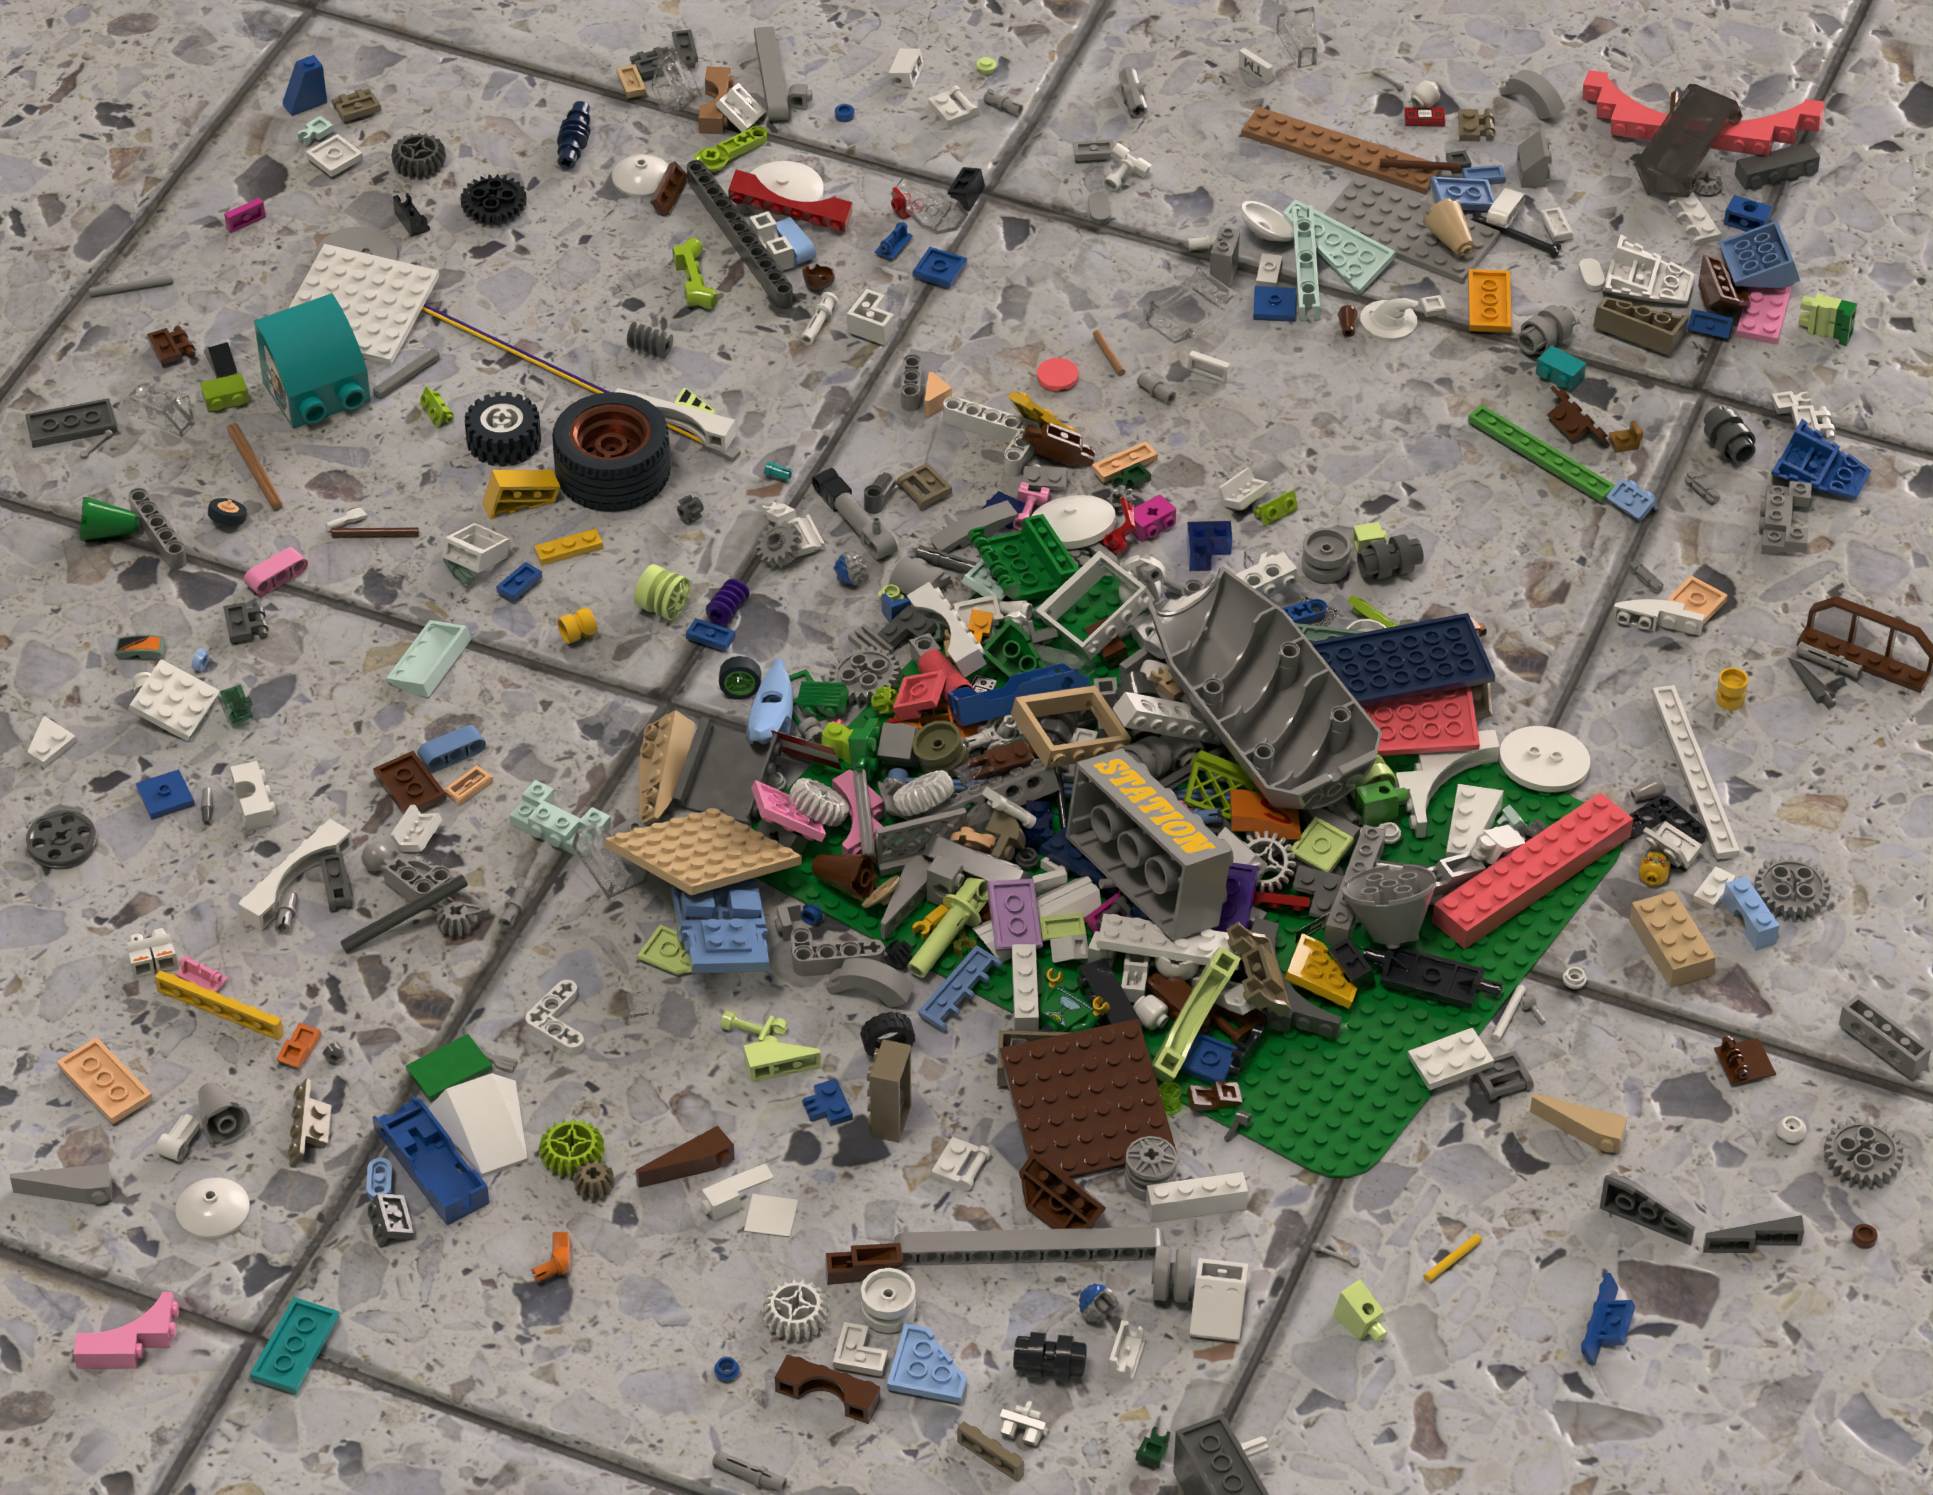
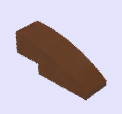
M900 1243L852 1245L850 1252L826 1253L827 1285L860 1281L878 1269H896L901 1267L903 1262Z

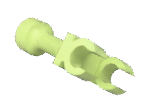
M729 1010L724 1012L720 1025L721 1028L729 1031L736 1027L754 1034L756 1033L760 1035L758 1042H778L779 1040L776 1037L770 1035L771 1031L777 1035H784L787 1030V1022L784 1019H775L774 1016L770 1015L766 1025L762 1027L738 1019L736 1017L737 1014Z

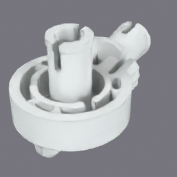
M1005 715L987 720L984 725L978 727V734L965 737L963 740L965 745L969 746L967 747L968 752L980 747L989 750L1009 744L1014 738L1015 742L1020 741L1023 733L1013 717Z

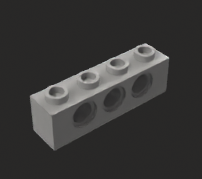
M1859 994L1842 1006L1839 1025L1910 1079H1913L1927 1068L1931 1048Z

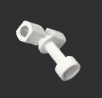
M1119 143L1113 148L1110 156L1119 162L1120 168L1115 174L1111 173L1104 179V185L1111 191H1116L1122 184L1121 178L1125 173L1133 171L1144 178L1151 168L1150 163L1142 158L1135 159L1129 155L1130 150Z

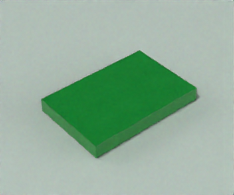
M469 1034L406 1065V1071L429 1102L437 1099L445 1089L476 1079L493 1070L492 1064Z

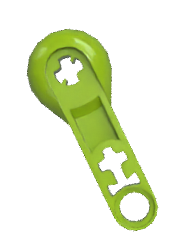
M761 126L752 127L718 143L717 147L699 150L696 152L694 160L702 161L710 172L720 171L729 160L766 143L767 130Z

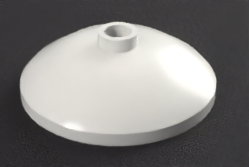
M648 154L627 157L614 167L612 171L613 185L618 191L627 196L637 198L651 197L654 195L669 164L659 157Z
M1245 201L1240 208L1242 218L1258 238L1276 242H1286L1294 238L1293 227L1275 209L1256 201Z
M207 1178L193 1183L181 1193L175 1207L176 1218L180 1227L193 1237L208 1240L223 1238L237 1231L247 1220L250 1211V1203L246 1191L236 1182L225 1178Z

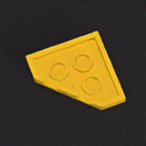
M1012 391L1008 396L1018 414L1023 418L1038 422L1040 429H1042L1044 424L1050 422L1077 432L1071 426L1065 425L1056 419L1051 411L1043 409L1034 403L1029 395L1023 392L1018 394Z
M1302 933L1284 979L1349 1009L1357 988L1352 982H1347L1343 969L1335 959L1331 960L1328 956V948L1325 944Z

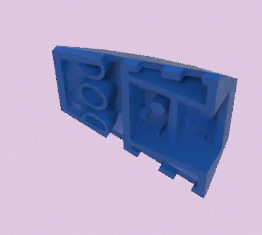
M1802 418L1771 474L1789 482L1811 483V490L1856 500L1872 470L1850 453L1844 454L1839 450V445L1835 442L1832 444L1822 437L1823 433L1817 429L1815 431L1807 426L1808 422Z

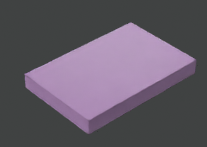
M1034 879L988 881L986 885L995 951L1012 950L1013 944H1036V949H1041L1043 943Z

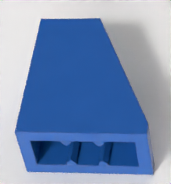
M315 55L305 57L295 63L282 102L291 116L327 103L323 65Z

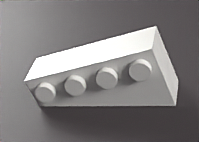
M1458 784L1446 858L1470 852L1477 842V836L1483 830L1492 828L1495 818L1502 808L1504 790Z

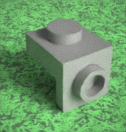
M1032 620L1023 621L1024 626L1021 628L1027 632L1032 643L1047 644L1053 642L1052 638L1058 637L1057 629L1054 627L1035 631Z
M799 902L777 906L775 927L777 933L782 934L783 941L791 940L792 922L801 920V906Z

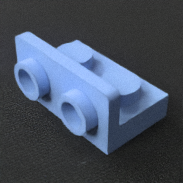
M1621 478L1606 496L1607 501L1639 522L1644 519L1651 509L1656 511L1659 508L1656 502L1657 498L1651 492L1640 490L1637 483L1632 480L1628 482L1624 478Z

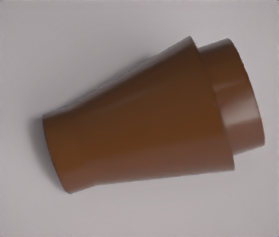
M1345 305L1339 309L1337 315L1343 336L1351 337L1355 334L1358 312L1354 306Z

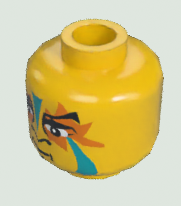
M1659 852L1645 854L1642 857L1638 870L1641 881L1651 886L1664 884L1669 876L1670 861L1664 854Z

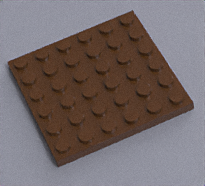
M1139 1019L999 1048V1056L1028 1158L1034 1152L1070 1178L1124 1167L1126 1165L1128 1147L1132 1142L1142 1137H1160L1167 1140L1175 1148Z

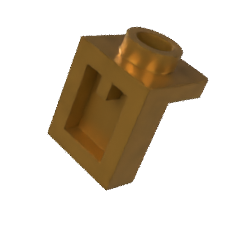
M1635 420L1630 422V429L1609 432L1608 439L1614 453L1639 449L1640 440L1643 439V431L1641 427H1638Z

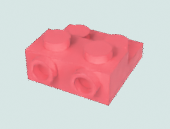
M944 670L903 678L893 706L895 714L901 721L919 718L922 715L923 709L937 707L947 678Z

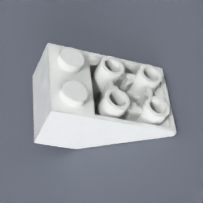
M1198 1259L1189 1336L1240 1341L1248 1275L1247 1263Z

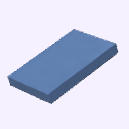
M1435 176L1430 178L1429 183L1437 203L1447 198H1450L1452 201L1457 199L1462 210L1489 211L1495 202V197L1487 179Z

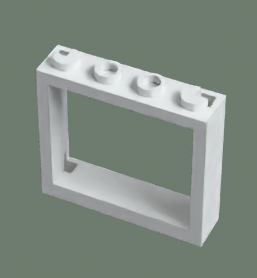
M1098 551L1037 608L1036 612L1048 627L1056 628L1058 635L1091 660L1148 607V601L1152 599L1154 601L1155 599L1144 584L1101 551ZM1109 572L1134 591L1135 594L1082 642L1056 620Z

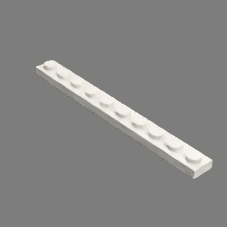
M1675 685L1653 688L1652 696L1702 824L1706 828V834L1716 860L1739 856L1738 844Z

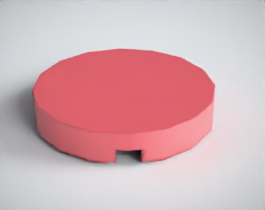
M1063 358L1045 360L1037 369V379L1040 386L1054 392H1060V389H1065V391L1071 389L1076 385L1079 377L1077 366L1070 360Z

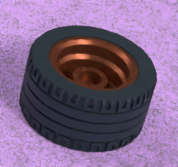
M622 392L593 394L569 405L554 424L552 439L555 475L562 491L575 503L599 511L628 510L643 505L655 498L665 487L671 470L668 425L661 411L649 401L636 395Z

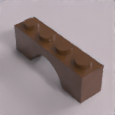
M787 1354L775 1376V1392L797 1400L814 1391L830 1392L842 1401L846 1417L869 1424L880 1403V1386L871 1381H863L852 1377L848 1373L834 1371L825 1365L808 1362L802 1357H794Z

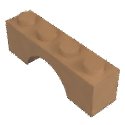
M707 66L705 94L713 97L714 100L700 105L698 117L699 133L723 134L724 126H728V118L715 104L731 90L730 88L734 87V76H731L730 67Z

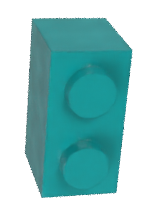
M1550 346L1537 359L1536 375L1569 392L1585 378L1586 363L1553 346Z

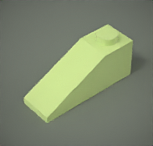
M773 1041L754 1042L744 1045V1061L751 1082L821 1068V1056L818 1048Z

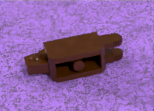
M1049 422L1044 424L1042 429L1026 426L1022 434V440L1034 446V453L1040 454L1043 457H1048L1072 467L1075 464L1090 467L1094 464L1095 449L1084 444L1082 435Z
M1023 739L985 750L983 755L969 759L966 764L970 769L982 767L981 770H977L972 774L974 780L987 778L989 781L994 776L1010 773L1014 768L1025 767L1039 757L1032 746Z
M1155 973L1146 980V986L1154 996L1167 1005V1015L1174 1023L1193 988L1179 976H1172L1166 979L1160 974ZM1209 1015L1206 1016L1198 1031L1205 1035H1208L1210 1032V1026L1208 1025H1210L1211 1019Z

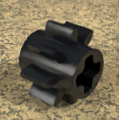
M898 939L894 940L884 950L887 953L884 959L893 968L897 965L901 969L908 965L913 958L910 955L913 949L905 940L901 943Z

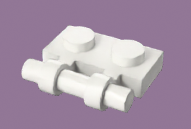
M1813 405L1792 406L1791 415L1795 429L1803 418L1808 422V427L1814 431L1816 429L1819 430L1827 438V441L1835 440L1834 434L1836 431L1834 425L1831 424V413L1827 411L1825 406H1821L1818 411H1814Z

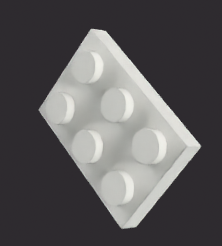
M1473 1028L1408 1051L1409 1060L1429 1090L1494 1067V1059Z

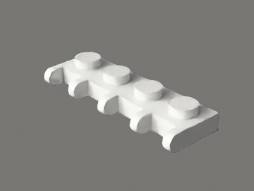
M1687 183L1661 190L1663 197L1670 196L1672 199L1668 203L1670 208L1677 207L1679 209L1678 220H1686L1689 224L1685 229L1687 233H1695L1697 236L1693 240L1695 245L1721 240V232Z

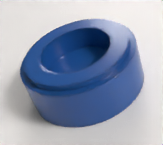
M841 104L835 108L836 120L849 122L854 119L855 112L851 105Z

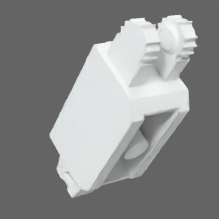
M1509 825L1483 830L1477 836V842L1470 851V854L1476 860H1486L1489 864L1493 865L1523 845L1526 839Z

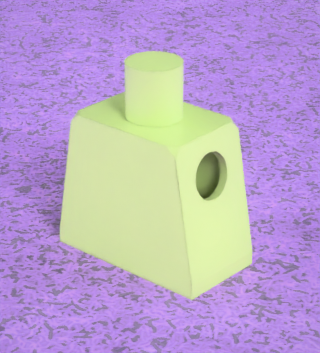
M1360 1279L1341 1291L1333 1316L1357 1339L1362 1340L1367 1335H1370L1376 1342H1379L1388 1333L1380 1324L1384 1314L1382 1307Z

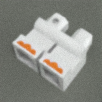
M163 928L153 930L151 932L152 937L143 939L142 934L139 933L130 935V942L127 944L134 979L155 974L152 958L154 959L157 973L159 970L166 972L178 969L176 953L172 946L169 933L166 934Z

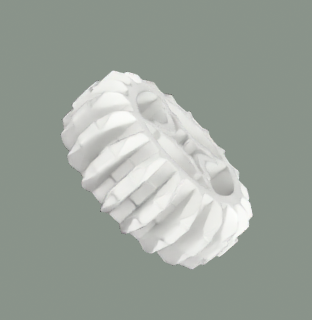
M943 770L923 774L909 781V783L903 785L902 788L895 792L893 795L894 804L903 816H912L925 812L939 805L953 794V781L948 773Z
M810 778L798 779L793 784L788 797L791 804L800 810L801 813L807 815L808 818L814 819V821L828 826L841 825L846 819L850 808L848 802L837 791Z
M1257 831L1255 832V840L1250 835H1247L1246 838L1249 843L1242 842L1250 849L1258 845H1267L1264 852L1260 854L1255 853L1263 860V857L1266 858L1269 852L1268 863L1270 864L1258 876L1256 887L1260 886V892H1264L1265 887H1268L1269 892L1273 893V885H1276L1277 889L1280 890L1282 889L1280 881L1286 884L1289 883V879L1285 875L1293 876L1294 872L1288 869V867L1293 868L1296 866V862L1289 861L1295 858V853H1287L1292 848L1290 844L1285 847L1282 846L1286 841L1284 837L1277 842V833H1274L1271 839L1268 838L1269 832L1265 831L1264 838H1260V833ZM1274 848L1281 853L1284 866L1279 865L1278 862L1273 860L1272 852ZM1267 871L1280 872L1270 880H1261Z
M793 1278L791 1283L783 1280L782 1286L775 1284L773 1291H768L766 1294L767 1298L763 1300L762 1316L764 1324L769 1327L770 1333L776 1332L778 1339L785 1336L787 1341L795 1338L799 1342L800 1337L808 1340L810 1334L817 1336L818 1329L823 1330L825 1322L829 1319L828 1312L830 1310L826 1294H822L821 1287L815 1288L813 1282L807 1285L804 1278L800 1283H797Z

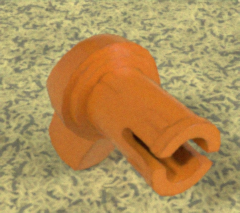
M553 1232L550 1261L531 1269L532 1274H536L533 1277L537 1283L555 1274L563 1276L568 1271L570 1264L569 1232Z

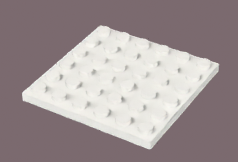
M324 244L289 308L333 293L348 319L363 358L392 365L439 278V270Z

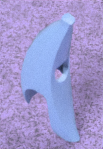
M775 659L773 661V665L766 673L753 701L746 726L749 744H753L754 741H758L761 744L769 743L773 739L771 730L789 735L793 712V693L789 675L784 668L785 662L782 659Z

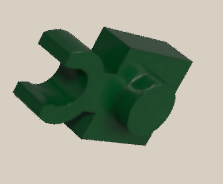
M1138 462L1123 469L1121 475L1113 476L1111 478V485H1123L1125 490L1128 486L1135 489L1151 481V473Z
M1153 1427L1150 1438L1144 1437L1136 1453L1135 1460L1159 1469L1168 1452L1169 1445L1167 1444L1169 1443L1171 1433L1167 1431L1165 1436L1157 1435L1158 1427Z

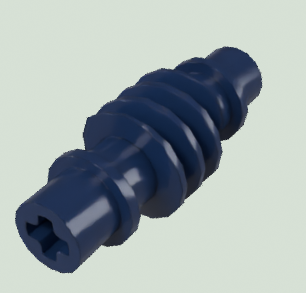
M577 101L573 104L572 109L567 113V119L562 121L557 137V153L559 155L557 162L564 169L574 168L576 161L581 157V150L588 143L591 132L589 126L591 119L589 115L590 106L583 101Z

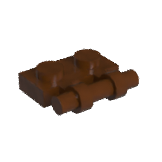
M176 326L173 329L174 332L169 333L167 328L147 334L148 341L162 366L182 360V353L186 354L188 358L195 356V348L192 342L188 341L186 331L182 330L180 326Z

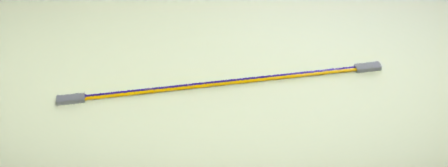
M426 304L422 308V311L596 394L609 392ZM667 423L668 428L701 443L703 449L726 460L734 462L741 455V450L729 445L726 452L707 447L692 432Z

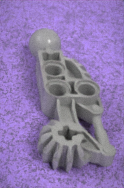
M380 843L369 844L362 852L361 859L363 865L371 871H384V882L409 902L454 878L447 867L437 866L431 861L426 862L423 858L417 860L416 857H411V859L407 860L399 856L392 861L390 860L391 855L388 848ZM464 889L451 896H461L467 900V903L454 901L452 898L447 897L431 906L437 910L436 924L438 928L441 929L442 934L449 933L451 938L454 935H458L461 938L462 933L469 934L471 929L477 924V920L490 916V904L488 902H481Z

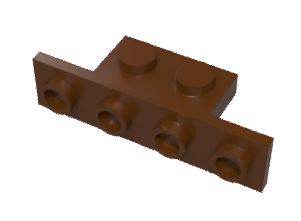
M1552 386L1550 389L1561 402L1547 414L1549 419L1574 444L1590 430L1606 447H1609L1610 444L1605 439L1608 435L1601 427L1596 429L1593 426L1595 422L1588 414L1583 416L1581 414L1583 411L1575 401L1571 404L1568 401L1570 399L1569 395L1563 389L1558 391Z

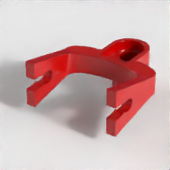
M1124 497L1120 499L1126 518L1124 524L1109 533V535L1106 534L1104 539L1098 542L1102 546H1107L1108 550L1114 555H1120L1126 550L1127 543L1125 537L1135 529L1134 506L1128 503Z

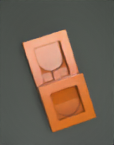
M298 1023L291 1039H286L276 1059L277 1062L299 1069L316 1046L322 1035L321 1031Z

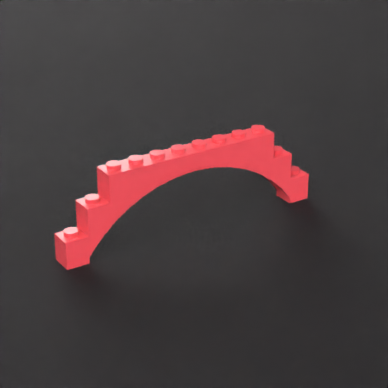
M1588 70L1583 83V100L1597 102V118L1611 119V135L1769 156L1774 142L1794 144L1799 130L1819 132L1824 119L1825 102L1805 99L1803 103L1791 109L1756 119L1730 122L1690 120L1658 112L1634 101L1608 78V72Z

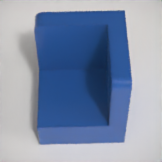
M886 593L881 595L882 613L888 622H891L908 605L911 606L909 598L892 602Z

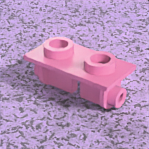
M182 956L179 960L181 969L176 973V976L188 982H194L200 987L217 992L228 980V977L220 974V971H214L192 960L190 956Z

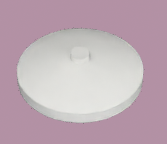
M776 161L761 165L750 172L755 174L760 182L769 190L784 198L800 202H813L823 199L824 189L821 177L816 171L804 164L791 161ZM746 205L752 212H754L757 215L764 212H768L764 209L757 210L749 205ZM769 211L774 220L788 218V216L775 215Z
M1086 495L1067 496L1052 500L1039 507L1031 515L1043 514L1066 549L1081 548L1097 543L1104 539L1106 534L1109 535L1116 525V515L1113 506L1101 498Z

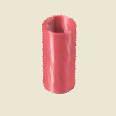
M931 649L920 657L918 669L922 674L944 670L947 678L941 695L947 702L948 691H953L960 687H970L974 690L973 686L941 651Z

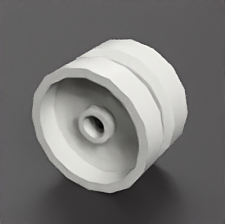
M884 1268L870 1273L863 1280L861 1286V1312L863 1320L870 1328L878 1332L894 1333L903 1330L904 1323L911 1324L916 1313V1289L911 1277L901 1270Z

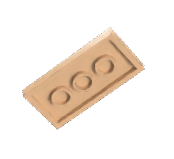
M97 1037L57 1061L58 1068L112 1125L153 1100L152 1094Z

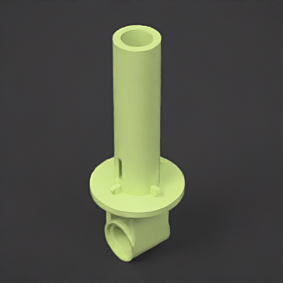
M968 878L956 895H945L943 904L949 911L907 965L914 975L924 978L965 924L973 927L979 926L981 923L979 912L988 901L986 883L989 880Z

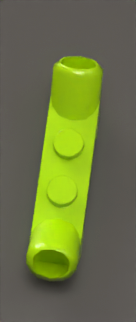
M691 237L683 245L672 246L676 271L685 270L688 282H684V292L687 306H701L710 310L716 306L718 294L717 291L704 286L703 276L698 274L700 273L699 263L695 260L702 254L703 248L700 240Z

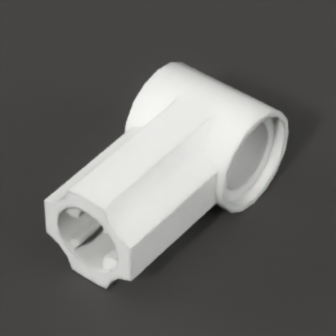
M189 1114L181 1116L169 1134L164 1133L161 1135L156 1145V1153L178 1162L182 1161L187 1154L188 1144L200 1129V1123Z

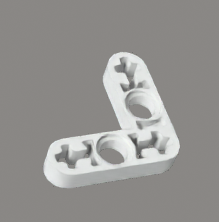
M572 980L560 981L526 1014L525 1018L526 1027L530 1032L570 1055H576L583 1051V1035L557 1018L577 999L578 990L576 983ZM549 1003L558 1005L555 1009L546 1008V1005ZM552 1029H559L561 1031L558 1035L548 1033Z

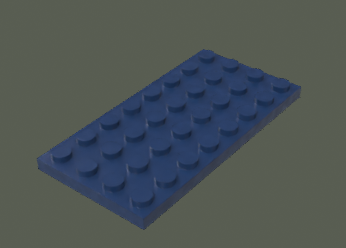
M1469 613L1310 642L1361 707L1495 682V673Z

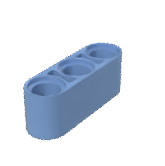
M467 725L422 744L417 754L430 772H435L479 754L486 747V741L475 726Z

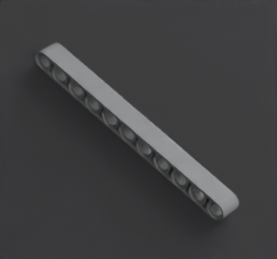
M1157 1227L904 1232L895 1236L894 1243H900L903 1265L914 1266L1155 1260L1156 1246H1164L1163 1231Z

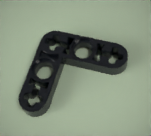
M1659 796L1629 814L1633 818L1631 837L1628 839H1635L1644 834L1643 830L1645 827L1652 829L1661 822L1666 821L1700 844L1705 841L1706 828L1668 796ZM1650 815L1653 819L1644 820L1641 816ZM1682 818L1685 820V822L1677 823L1674 821V819Z

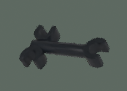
M1255 1024L1245 1044L1238 1042L1237 1049L1232 1050L1231 1058L1233 1060L1229 1068V1076L1237 1079L1239 1071L1243 1072L1245 1067L1243 1061L1257 1043L1260 1044L1264 1038L1262 1036L1265 1030L1264 1026Z

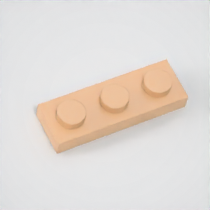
M1145 441L1092 464V471L1103 483H1106L1113 476L1121 475L1122 470L1140 462L1145 466L1158 460V453Z

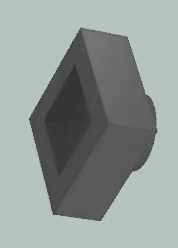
M1466 150L1446 153V161L1448 163H1461V171L1462 168L1471 167L1472 163Z

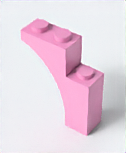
M851 769L832 780V790L837 791L848 802L850 806L848 814L853 823L847 839L842 844V854H862L854 774ZM867 785L874 848L876 849V828L883 827L878 821L885 816V804L883 799Z
M162 1292L157 1302L145 1314L127 1325L104 1332L76 1333L73 1353L76 1368L137 1369L138 1359L143 1358V1348H170L171 1338L176 1337V1323H173L174 1317L179 1315V1304L174 1302L173 1292Z

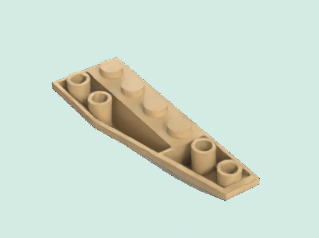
M677 710L664 715L661 719L647 725L644 729V738L639 758V817L645 826L657 820L671 802L693 740L695 723Z

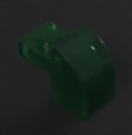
M241 684L219 692L218 699L230 725L253 718L250 710L253 705L250 696H245Z

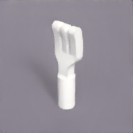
M355 508L348 511L346 516L330 521L325 525L327 530L331 531L332 528H339L347 523L367 519L368 515L362 508Z

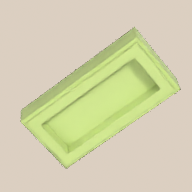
M1083 913L1039 917L1042 942L1070 935H1086Z

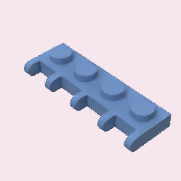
M976 945L918 1010L919 1016L944 1031L947 1028V1025L943 1022L950 1013L958 1016L960 1010L956 1006L965 996L973 999L975 994L971 989L979 980L987 983L990 978L985 973L992 965L1000 968L1003 965L1002 961Z

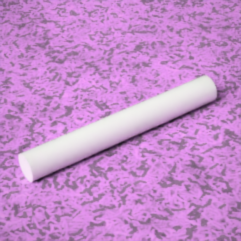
M1523 985L1517 986L1491 1036L1494 1041H1500L1520 1003L1521 997L1526 991Z

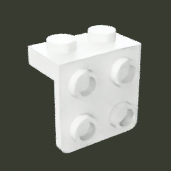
M1666 821L1656 833L1647 827L1643 830L1646 836L1645 840L1650 844L1649 848L1653 852H1659L1667 856L1670 863L1676 867L1681 865L1688 869L1703 849L1702 844Z

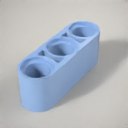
M791 217L776 222L779 238L785 236L793 247L794 263L796 265L816 258L814 245Z

